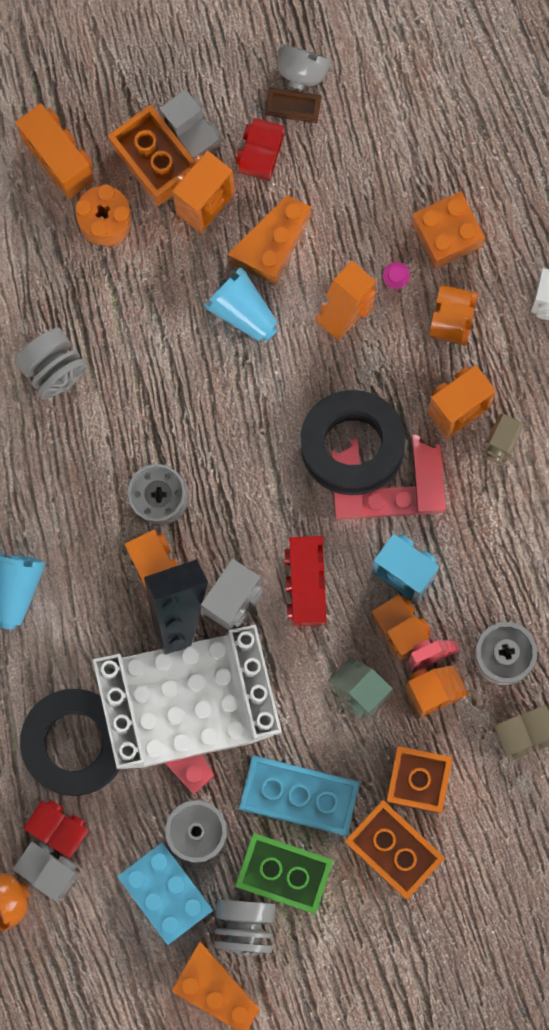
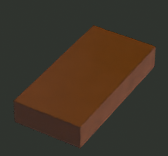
M269 87L265 115L318 123L322 95Z

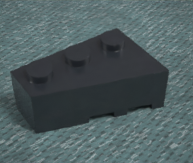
M197 559L144 577L154 633L165 655L192 645L201 611V604L208 585V580Z

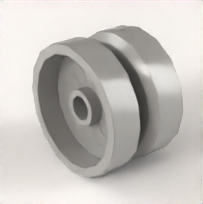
M499 622L488 627L479 637L474 649V663L479 674L486 681L498 686H511L522 681L533 669L537 659V645L532 634L523 626L513 622ZM502 650L508 651L509 659L506 660L505 656H500L499 653Z
M201 800L187 801L177 806L169 815L165 827L166 841L171 851L179 858L192 863L207 862L217 857L225 847L228 838L227 822L222 813L212 804ZM199 826L202 829V833L200 836L194 837L191 829Z

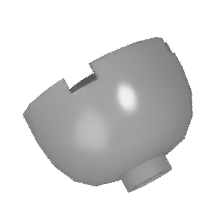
M281 43L277 66L281 76L289 80L288 86L303 90L304 85L315 86L326 77L332 59Z

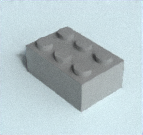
M232 558L201 604L204 615L228 631L241 628L248 618L246 611L250 605L255 607L263 596L261 577Z

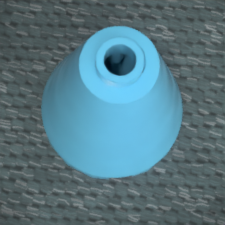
M240 267L236 271L239 277L234 273L203 306L255 340L260 341L263 338L267 342L277 332L274 326L278 322L247 273Z
M0 553V628L14 630L16 625H22L44 572L46 562L15 554L4 557L5 553Z

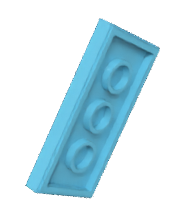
M252 755L239 810L348 836L360 782Z

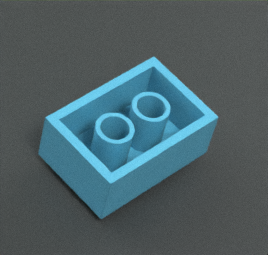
M393 534L375 558L372 573L417 604L436 577L439 565L436 564L437 559L425 550L420 553L413 548L414 542L401 534L398 537Z
M163 842L117 876L167 945H170L214 911Z

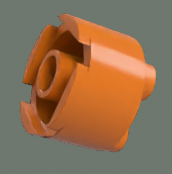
M108 184L93 187L87 190L76 204L77 222L83 236L89 242L113 246L120 243L128 235L132 215L126 197L119 190ZM104 213L106 215L108 214L109 217L107 219H104L102 216L100 217V215Z
M441 285L436 300V308L433 313L430 338L467 346L478 293Z

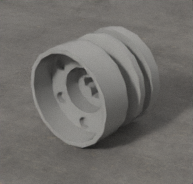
M54 328L38 336L22 349L15 359V363L26 377L36 375L31 384L35 389H39L38 394L43 400L52 398L67 390L88 368L84 359H79L80 354L77 350L67 352L71 342L60 328Z
M161 464L147 465L138 470L130 480L127 492L129 503L135 513L149 523L156 525L171 524L181 518L188 508L190 499L188 485L183 478L169 466ZM160 489L167 494V497L162 498L161 503L154 498V495L159 494Z
M217 899L216 918L227 921L228 928L215 929V934L227 935V941H214L213 948L223 950L228 954L256 956L263 953H272V945L260 944V938H273L272 933L261 930V925L274 923L276 904Z

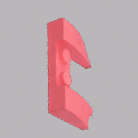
M412 435L415 486L379 488L362 495H343L334 492L336 520L445 513L446 506L440 445L437 444L435 448L419 442L420 436ZM358 439L349 441L351 447L339 454L335 450L331 452L332 458L346 465H360Z

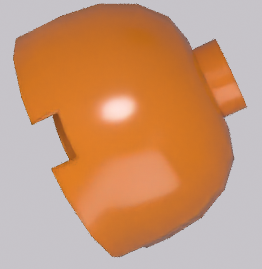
M0 874V931L2 932L22 921L28 908L27 898L30 897L26 884L23 881L19 883L15 877L9 874Z

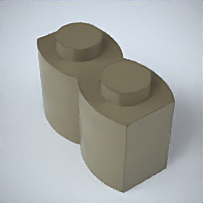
M499 414L483 448L486 454L485 457L497 464H500L501 461L507 462L524 425L505 414Z
M547 705L493 726L505 756L512 755L513 760L529 754L527 748L538 745L539 750L549 746V710Z

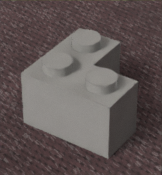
M185 89L160 108V113L164 122L193 159H195L198 155L203 156L207 150L213 153L219 149V137L221 135L212 123L208 125L203 119L205 115L202 108L204 106L195 94L191 96Z
M31 841L12 870L31 882L32 886L54 901L61 902L80 875L75 870L78 865L65 856H60L58 859L52 854L54 849L43 841H40L39 844Z

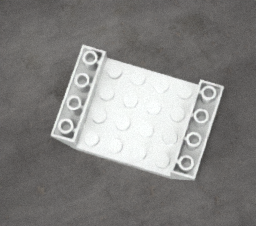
M256 625L229 630L228 635L192 642L190 647L167 655L160 649L122 658L120 654L93 659L117 769L143 768L252 744L282 732Z

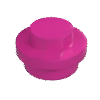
M393 262L385 267L383 280L388 287L401 289L409 282L410 272L403 263Z

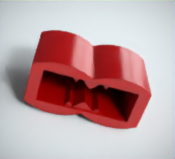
M257 118L253 119L251 125H246L243 140L247 141L244 149L239 148L235 164L239 165V173L267 181L271 180L285 136V126Z
M50 799L48 803L41 800L23 829L67 858L72 859L89 833L84 828L87 823L74 814L71 818L62 814L61 812L64 808Z

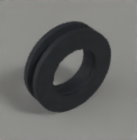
M346 390L331 394L320 400L309 411L301 429V453L304 465L313 479L330 491L343 495H362L373 492L386 485L396 475L403 462L405 430L402 420L397 411L386 400L375 394L360 390ZM357 420L369 424L377 431L381 439L379 451L370 461L360 465H346L336 461L329 455L325 447V439L328 432L335 425L345 421Z
M64 689L44 697L30 710L22 726L20 750L27 770L37 782L45 788L62 795L81 796L102 789L115 778L120 769L116 768L100 695L83 689ZM72 714L89 717L97 724L102 734V748L98 758L92 765L76 771L59 768L52 762L46 747V738L52 725L58 719Z

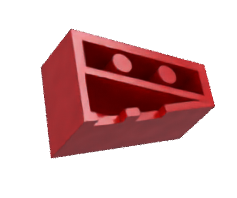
M323 536L289 537L290 549H284L285 566L291 565V576H286V593H292V603L287 604L288 620H293L294 627L327 625Z

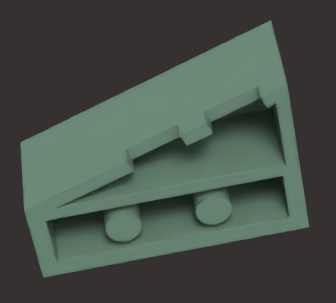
M351 657L328 680L349 701L348 708L359 719L362 715L368 719L389 698L393 690L372 668L364 664L362 665Z

